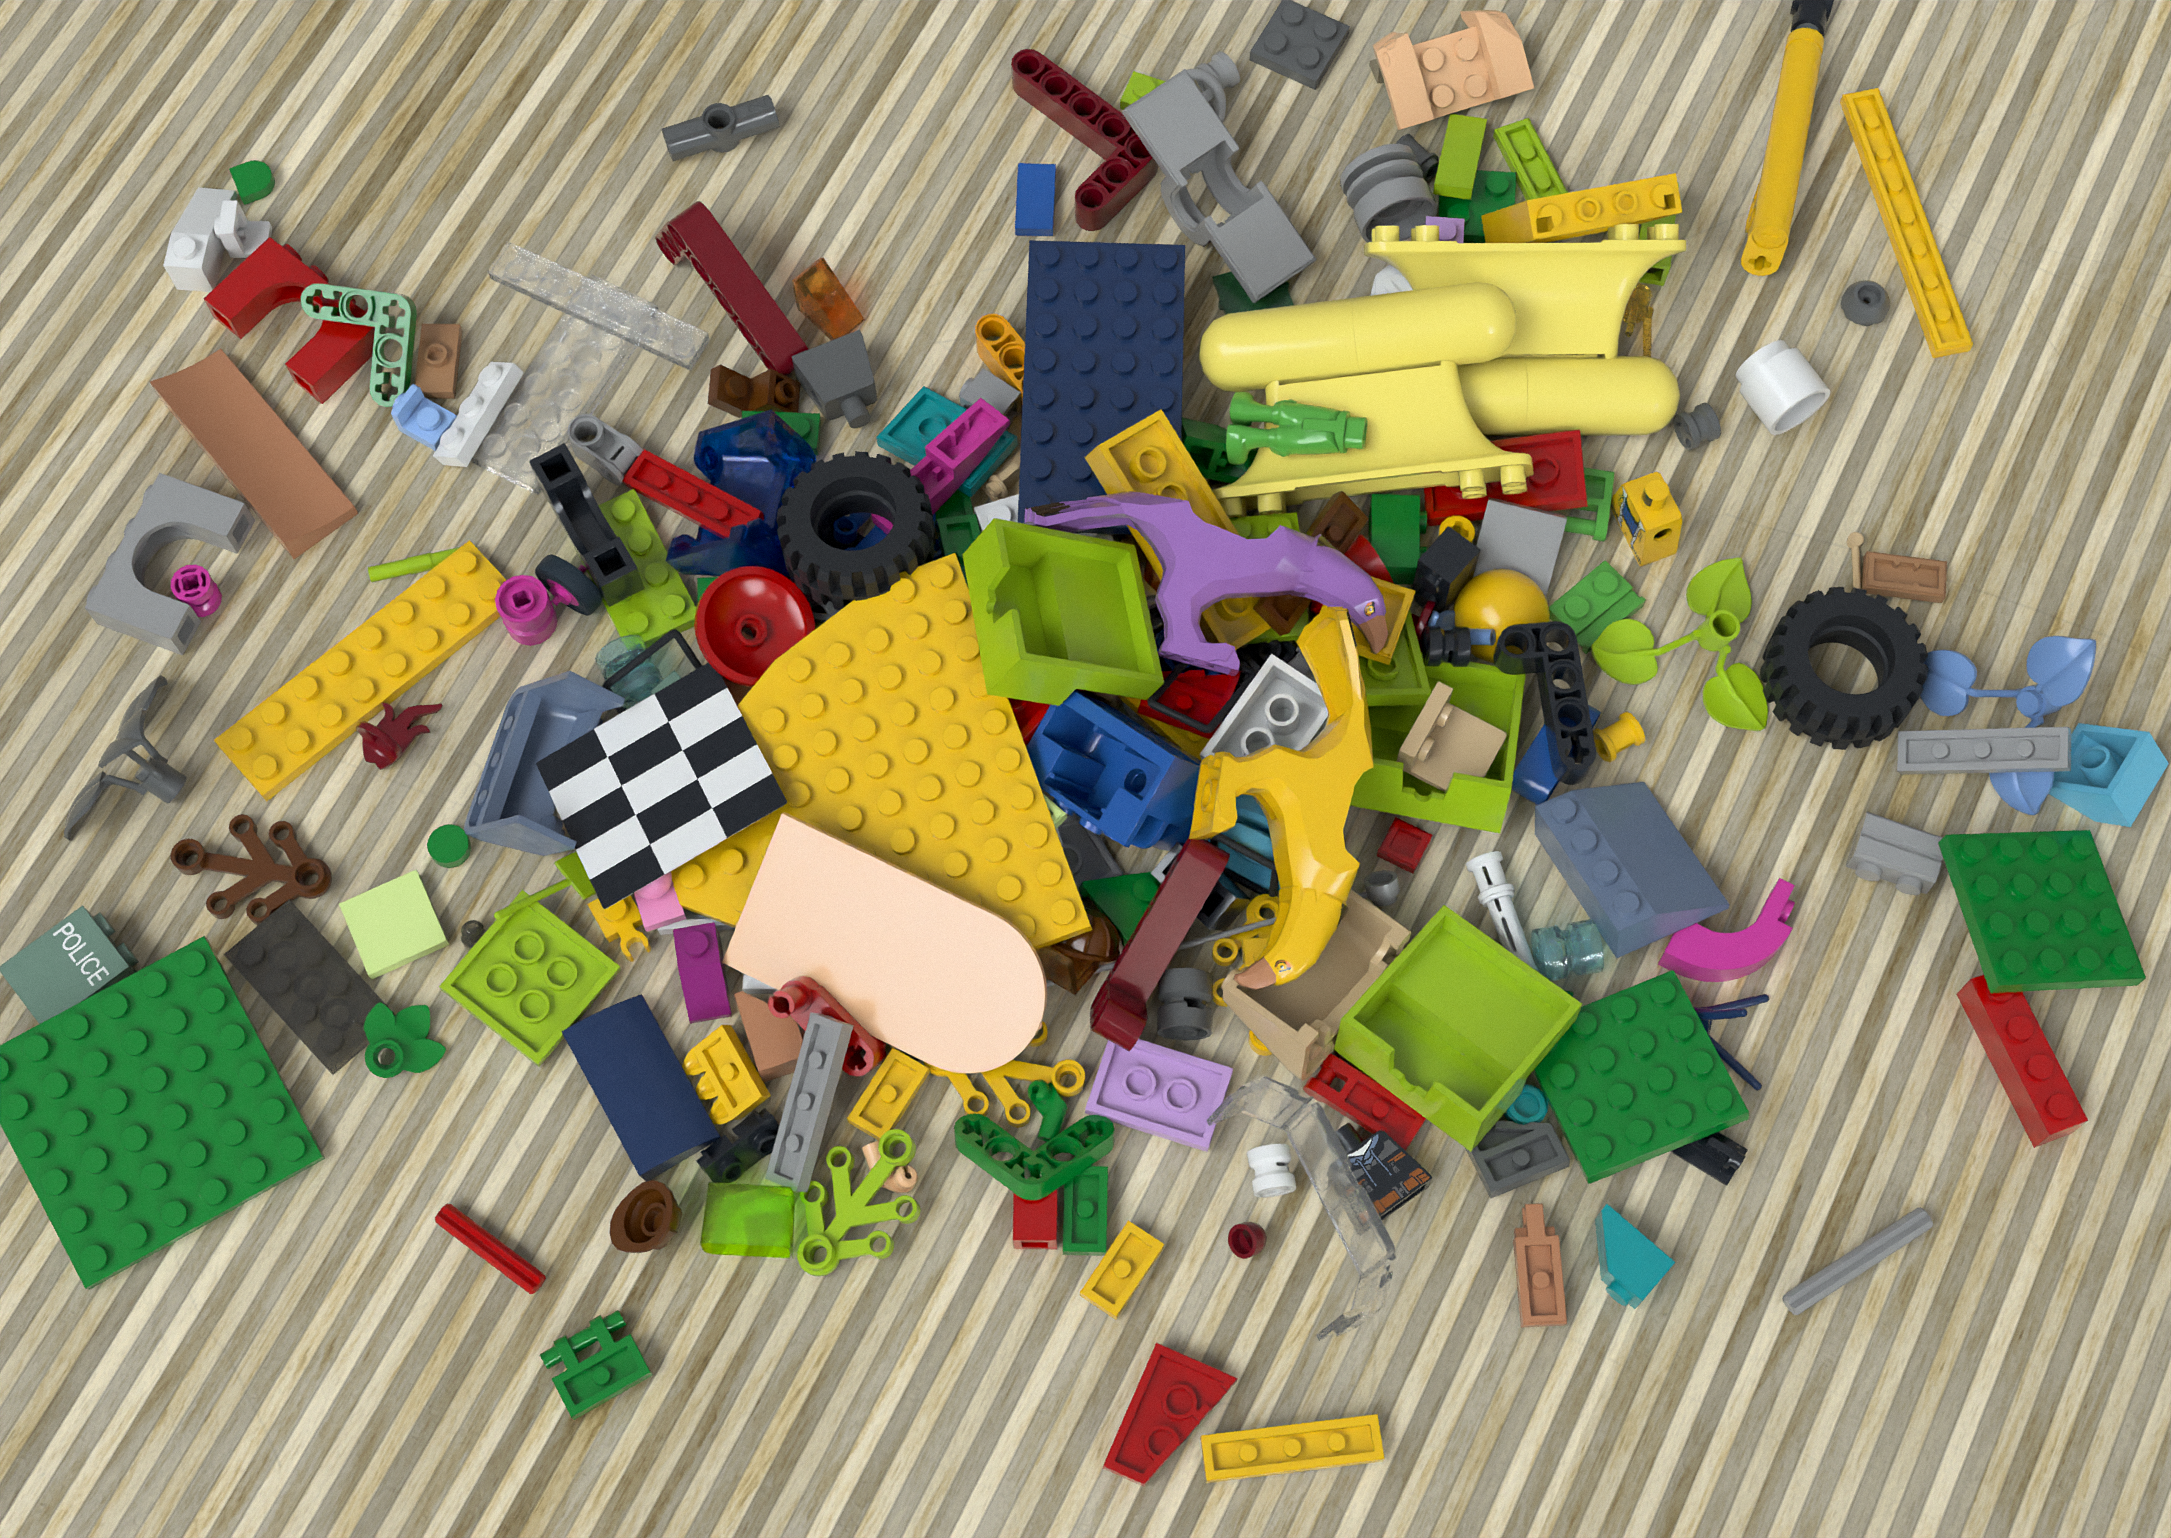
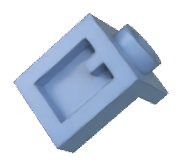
M412 384L406 393H402L397 397L391 411V415L400 432L434 451L440 445V438L443 433L451 427L457 417L454 413L425 398L421 388L415 384Z

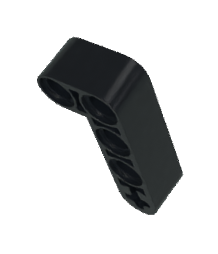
M1557 621L1508 626L1501 632L1493 653L1495 666L1501 672L1510 675L1536 673L1554 776L1560 782L1567 785L1579 784L1586 779L1594 763L1596 748L1576 634L1568 624ZM1555 642L1559 644L1563 648V650L1554 651L1550 649L1546 643ZM1506 646H1516L1523 653L1513 654L1506 649ZM1552 680H1563L1570 688H1559ZM1568 717L1576 723V726L1567 727L1559 721V718ZM1572 745H1574L1573 750H1572L1573 758H1572V757H1568L1569 752H1570V750H1571V748H1572Z

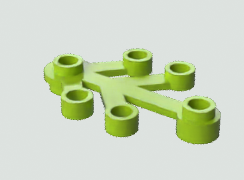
M892 1129L882 1135L878 1144L881 1157L853 1195L850 1171L855 1164L854 1155L843 1146L833 1147L828 1152L826 1163L832 1171L836 1217L826 1229L822 1207L827 1203L829 1194L821 1183L810 1181L808 1192H800V1199L805 1204L808 1236L800 1243L797 1258L799 1265L805 1272L812 1276L820 1277L833 1272L839 1261L843 1259L872 1255L877 1259H885L892 1254L894 1241L884 1231H873L864 1239L841 1240L851 1227L891 1220H899L901 1223L910 1224L918 1219L921 1211L920 1205L908 1195L899 1196L893 1202L867 1206L895 1168L907 1165L914 1158L916 1145L912 1137L905 1131ZM899 1143H904L906 1145L905 1153L902 1156L895 1157L893 1155L894 1147ZM842 1153L846 1154V1163L841 1167H835L834 1160L836 1156ZM814 1188H819L821 1192L819 1199L815 1202H809V1192ZM904 1203H912L913 1210L911 1214L906 1217L900 1216V1207ZM878 1238H885V1248L880 1252H875L873 1249L874 1242ZM819 1248H825L827 1251L826 1258L821 1262H815V1252Z

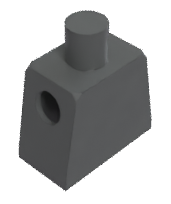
M860 330L791 356L797 380L825 419L833 420L845 416L851 428H860L871 420L866 406L874 404L878 399L873 373Z

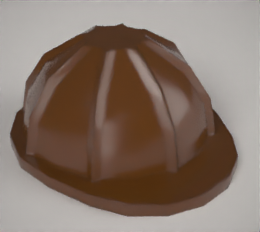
M1085 909L1092 927L1091 931L1050 945L1061 953L1085 960L1110 962L1117 960L1120 955V939L1116 927L1104 913L1091 909Z
M655 1180L642 1182L620 1202L610 1221L609 1232L611 1242L617 1250L626 1253H643L652 1249L660 1250L667 1246V1243L679 1233L678 1228L683 1214L669 1187Z

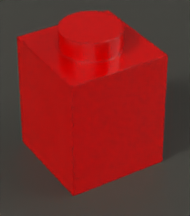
M1057 1189L1039 1200H1026L1013 1193L1014 1249L1057 1250Z

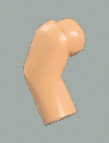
M879 1141L862 1147L870 1171L881 1157L878 1150ZM910 1165L897 1166L882 1185V1188L896 1193H906L912 1190L918 1179L917 1172Z

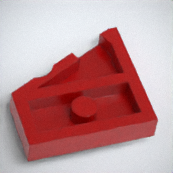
M1189 670L1185 673H1180L1157 702L1208 725L1234 694L1241 672L1238 671L1235 676L1227 674L1205 675L1204 670ZM1162 671L1163 680H1165L1166 677L1172 671ZM1141 699L1137 711L1139 714L1207 739H1211L1222 724L1221 721L1211 733H1203L1150 708L1147 702L1148 699Z

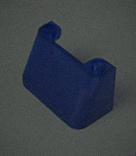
M772 409L700 431L693 456L696 467L711 481V485L764 513V520L759 518L748 521L747 525L731 527L729 537L724 539L699 526L696 539L688 534L678 535L672 539L666 562L683 575L720 576L735 568L757 566L788 576L789 572L785 565L777 532V512L783 505L781 498L786 489L789 487L795 488L793 480L802 471L809 473L811 465L816 462V456L812 447Z

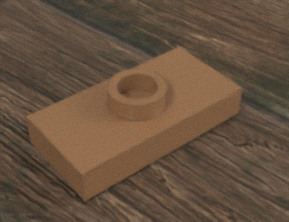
M422 323L415 385L421 388L425 398L455 399L463 333L460 324Z
M1870 551L1865 553L1863 557L1862 589L1867 590L1866 594H1879L1881 596L1942 603L1946 598L1947 561Z

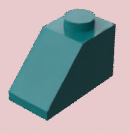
M1606 1204L1595 1218L1601 1281L1607 1285V1293L1616 1302L1623 1306L1629 1304L1636 1309L1676 1262L1611 1206Z

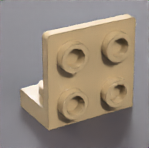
M1438 681L1401 746L1396 762L1404 763L1403 771L1445 792L1454 772L1484 778L1502 747L1507 734L1450 704L1449 701L1453 688Z

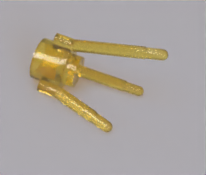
M1637 283L1629 298L1622 320L1627 323L1625 331L1627 337L1633 335L1635 324L1643 321V356L1651 357L1652 316L1654 309L1650 307L1652 291L1644 284Z

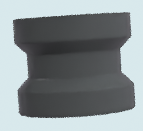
M1702 403L1695 406L1693 412L1687 413L1683 411L1674 415V429L1685 449L1692 450L1699 447L1701 441L1707 440L1711 442L1720 438V423L1715 411L1709 404Z

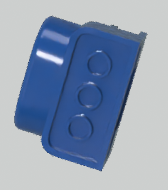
M1077 689L1060 706L1050 705L1026 748L1040 787L1054 797L1052 802L1066 814L1073 816L1075 813L1081 819L1078 823L1098 835H1101L1103 832L1109 838L1128 848L1130 845L1141 849L1154 847L1170 851L1176 842L1185 843L1190 836L1197 781L1202 761L1167 738L1146 729L1119 710Z

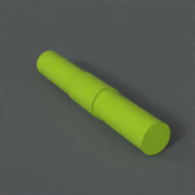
M460 547L368 567L371 582H377L430 571Z

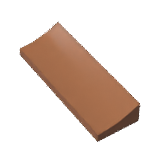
M221 348L192 366L150 381V384L165 406L293 559L299 557L358 514L355 506Z

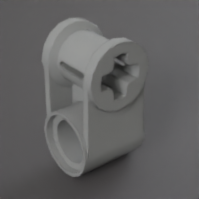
M591 414L578 415L568 425V435L575 456L598 471L611 483L618 486L621 485L624 474L643 452V449L630 437L619 433ZM586 435L596 436L589 442L580 441Z

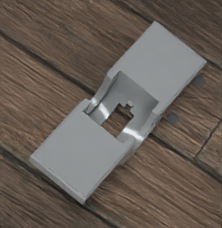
M1186 69L1122 111L1124 117L1166 176L1161 182V194L1166 208L1177 226L1194 243L1203 247L1210 242L1214 245L1253 303H1256L1317 260L1262 180L1250 190L1238 179L1231 165L1232 156L1239 150L1238 144ZM1202 172L1204 181L1216 201L1231 215L1225 220V223L1220 222L1216 224L1211 215L1205 218L1198 210L1186 187L1188 184L1187 180L1191 178L1190 173Z

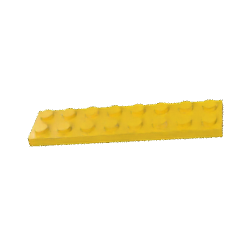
M470 540L224 731L214 739V742L267 802L356 732V727L360 722H368L384 709L383 703L390 705L496 621L500 615L496 608L495 598L497 590L506 579Z

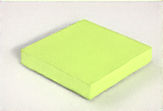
M417 869L339 903L367 974L371 979H375L450 945Z

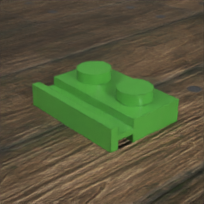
M1603 561L1549 606L1550 619L1568 624L1574 630L1577 643L1582 647V651L1587 654L1591 651V645L1607 626L1618 620L1629 619L1644 606L1646 599L1642 596L1639 597L1632 590L1633 587L1607 561Z

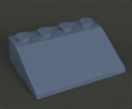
M1645 782L1571 790L1535 806L1536 837L1616 958L1729 909L1728 901Z

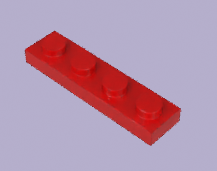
M645 449L637 457L622 480L628 488L635 489L637 493L745 551L768 519L762 511Z

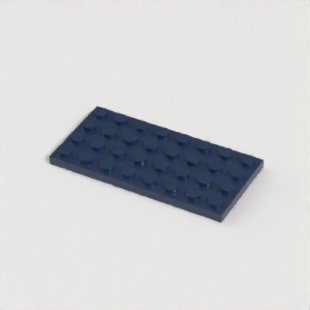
M1029 240L1018 523L1025 524V508L1057 502L1086 500L1088 497L1107 495L1084 457L1101 443L1162 409L1181 440L1185 245ZM1127 525L1101 527L1077 532L1132 535Z

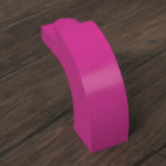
M1779 878L1771 890L1756 922L1742 931L1719 933L1695 923L1673 933L1658 965L1669 971L1674 970L1680 976L1703 982L1731 981L1757 971L1774 957L1793 929L1786 925L1785 922L1795 905L1794 901L1788 899L1795 885Z

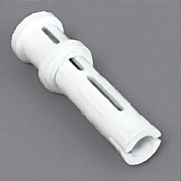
M1489 852L1471 859L1466 863V867L1469 872L1474 874L1480 890L1478 900L1483 907H1488L1501 945L1538 971L1511 900L1514 897L1515 890L1513 884L1507 883L1500 863L1503 860L1501 852Z

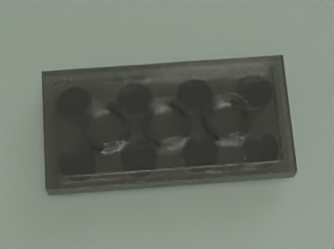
M290 899L224 954L332 1075L370 1044L364 1031L366 1016L379 1002L384 1005L386 1004Z

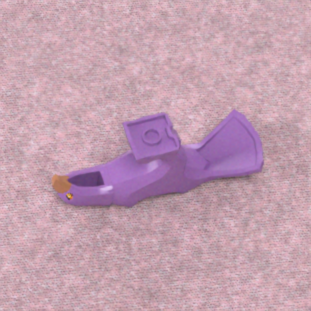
M1133 491L1088 497L1086 500L1057 502L1025 508L1024 523L1043 528L1077 533L1101 527L1129 525L1138 530L1154 550L1163 569V576L1155 598L1156 605L1164 622L1165 640L1158 652L1160 657L1235 676L1239 671L1240 665L1235 647L1227 643L1213 644L1207 642L1199 626L1203 611L1214 603L1229 598L1269 597L1291 594L1292 596L1305 597L1317 601L1327 607L1343 606V608L1349 610L1351 622L1358 627L1370 645L1371 653L1377 654L1384 647L1387 639L1386 607L1382 593L1368 573L1332 546L1321 534L1311 537L1280 525L1266 539H1245L1222 528L1205 523L1193 513L1187 500Z

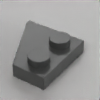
M1497 1121L1472 1152L1466 1149L1490 1199L1565 1169L1570 1164V1159L1551 1123L1530 1122L1526 1125H1519L1513 1121Z

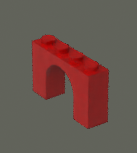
M269 237L203 299L213 317L238 338L242 339L272 310L286 303L301 302V295L306 287L311 284H329V279L317 266L311 265L308 267L301 262V256L290 245L285 243L281 246ZM321 290L320 296H314L313 304L319 305L320 308L323 306L339 307V300L324 298ZM354 297L351 299L349 304L351 313L355 317H363L367 313L368 307L362 310L356 305ZM323 320L320 329L314 337L285 363L294 382L323 404L372 357L375 327Z

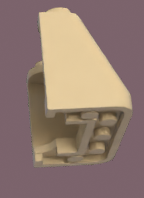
M1350 890L1346 901L1349 911L1341 920L1318 960L1296 980L1281 986L1271 985L1262 989L1252 990L1240 986L1233 980L1235 974L1241 973L1249 967L1246 966L1241 970L1233 969L1221 986L1223 1001L1282 1065L1302 1081L1309 1078L1328 1055L1333 1052L1341 1018L1409 944L1411 931L1353 890Z

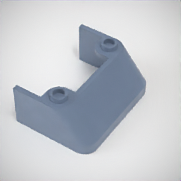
M572 671L519 687L510 697L504 710L466 817L465 833L483 842L540 856L573 850L577 841L565 836V831L562 829V820L553 815L556 806L536 763L602 725V712L623 706L625 698Z

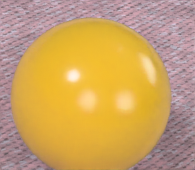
M1493 569L1472 578L1458 594L1453 609L1455 611V627L1495 630L1496 640L1493 646L1471 645V654L1490 663H1494L1493 653L1499 636L1505 628L1517 624L1550 621L1548 602L1541 588L1530 577L1510 569ZM1506 646V649L1513 654L1523 653L1516 646Z

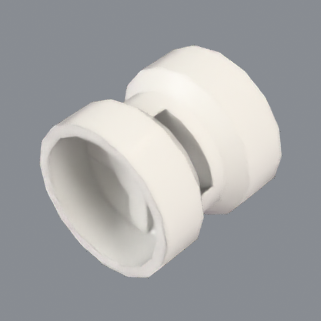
M1270 1144L1253 1148L1247 1152L1249 1167L1255 1170V1178L1252 1181L1254 1196L1274 1197L1296 1190L1295 1177L1289 1172L1288 1163L1291 1161L1289 1145Z

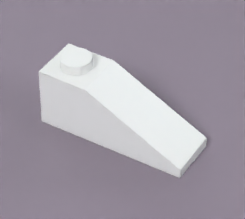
M198 187L172 230L163 266L176 289L211 292L216 287L225 247L221 239H217L215 235L214 220L216 216H220L222 200H236L237 193L235 190Z

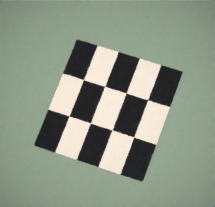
M709 663L536 763L570 838L577 841L575 849L603 909L616 904L787 803L722 676Z

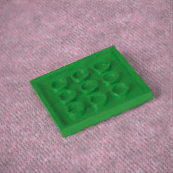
M2090 830L1945 835L1938 842L1990 993L2137 986L2146 979Z
M1674 970L1582 1006L1577 1020L1533 1070L1588 1184L1749 1119V1111Z

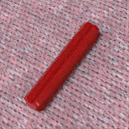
M445 1204L437 1213L435 1222L526 1292L534 1294L543 1285L546 1277L540 1270L452 1204Z

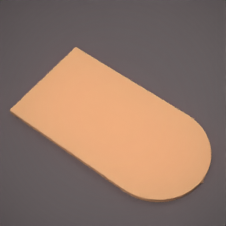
M786 812L781 814L771 842L766 848V854L739 921L735 925V931L722 963L777 990H780L785 983L798 976H808L820 986H823L871 1036L930 1065L950 1072L979 1073L995 1069L1014 1059L1030 1044L1037 1031L1042 1027L1047 1003V982L1041 960L1035 948L1022 931L1004 917Z

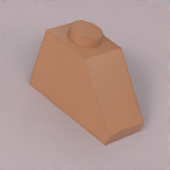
M743 991L735 993L734 996L762 1081L767 1082L794 1073L805 1030L803 1028L799 1029L798 1023L791 1017V1014L787 1018H777L770 1012L768 1003Z

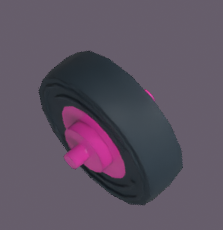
M552 554L544 557L537 565L535 575L554 596L551 600L554 605L557 606L562 602L574 611L588 616L594 613L603 601L600 590L584 574L587 570L585 566L580 565L576 568L566 560Z

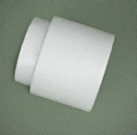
M1784 340L1774 341L1762 347L1751 355L1736 372V378L1741 383V395L1772 435L1782 434L1804 422L1826 402L1830 395L1829 388L1799 349H1790Z

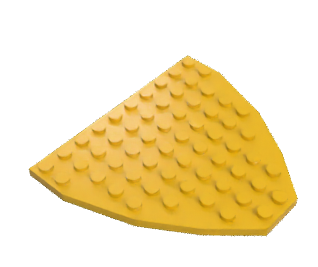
M956 553L918 566L911 575L906 571L899 573L900 580L891 585L890 591L867 598L866 600H853L770 665L737 707L783 792L787 803L671 871L672 882L679 904L684 909L736 928L735 925L739 921L766 854V848L771 842L781 814L786 812L1004 917L1024 933L1036 951L1092 930L1010 701L1007 697L987 694L969 589Z

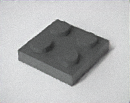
M1282 0L1251 49L1249 60L1316 90L1347 39L1350 26L1292 0Z

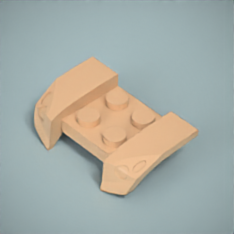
M1496 10L1460 11L1461 18L1468 26L1467 29L1412 45L1408 33L1391 32L1373 45L1374 54L1385 82L1398 130L1534 89L1522 40L1506 13Z

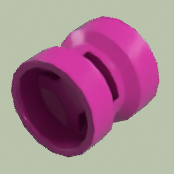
M186 565L181 567L174 573L171 579V590L174 596L180 602L190 605L198 617H206L213 614L219 608L222 600L220 589L212 580L209 572L202 566Z

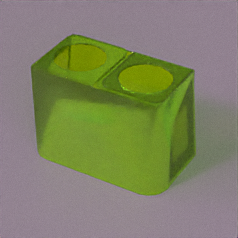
M709 1182L700 1240L702 1250L715 1255L790 1258L791 1253L793 1258L795 1195L792 1188L788 1186Z

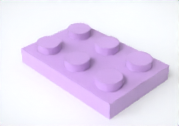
M1138 1039L1130 1051L1108 1040L1085 1108V1114L1107 1117L1114 1123L1208 1152L1233 1074V1068Z

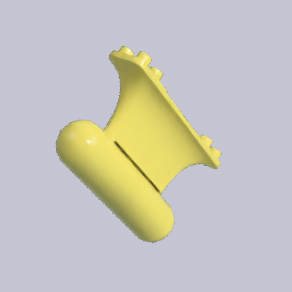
M1618 224L1615 227H1608V240H1602L1600 243H1457V241H1439V226L1436 225L1415 226V228L1411 229V241H1399V226H1375V229H1372V242L1364 245V255L1392 265L1404 276L1412 290L1481 282L1493 284L1502 289L1514 303L1518 320L1517 333L1511 346L1500 357L1490 361L1457 365L1459 381L1466 405L1475 424L1484 436H1533L1579 429L1581 436L1648 435L1659 432L1670 423L1675 415L1680 393L1678 381L1671 368L1657 358L1648 356H1618V340L1627 303L1641 277L1660 260L1686 251V240H1678L1679 224H1656L1655 227H1647V240H1639L1638 224Z
M1474 282L1230 313L1213 320L1202 336L1199 352L1203 373L1213 385L1223 391L1232 392L1265 389L1266 405L1274 406L1279 401L1292 399L1300 404L1321 406L1339 411L1346 410L1350 412L1351 417L1367 418V434L1364 449L1348 448L1346 453L1318 455L1289 454V456L1282 457L1273 453L1269 447L1259 448L1251 466L1243 476L1232 484L1212 490L1229 518L1246 517L1248 510L1257 509L1260 515L1287 513L1286 506L1300 505L1305 501L1330 499L1333 494L1341 491L1347 496H1357L1445 485L1446 487L1460 486L1463 499H1476L1487 495L1485 483L1501 481L1503 494L1526 492V477L1534 474L1532 457L1525 453L1504 451L1492 444L1475 424L1466 405L1457 365L1487 362L1500 357L1511 346L1517 333L1518 317L1514 303L1505 291L1493 284ZM1264 423V429L1279 427L1273 423Z

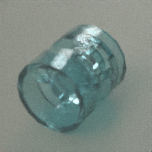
M639 635L623 636L605 645L595 657L596 664L605 681L646 650L647 646ZM652 655L610 687L615 694L625 698L623 704L625 710L650 697V691L664 680L659 669L651 663Z
M1593 919L1567 923L1565 930H1561L1558 925L1532 930V952L1535 965L1538 968L1537 972L1550 981L1566 979L1570 971H1573L1577 976L1603 971V947L1598 928ZM1561 945L1565 947L1566 956H1563Z

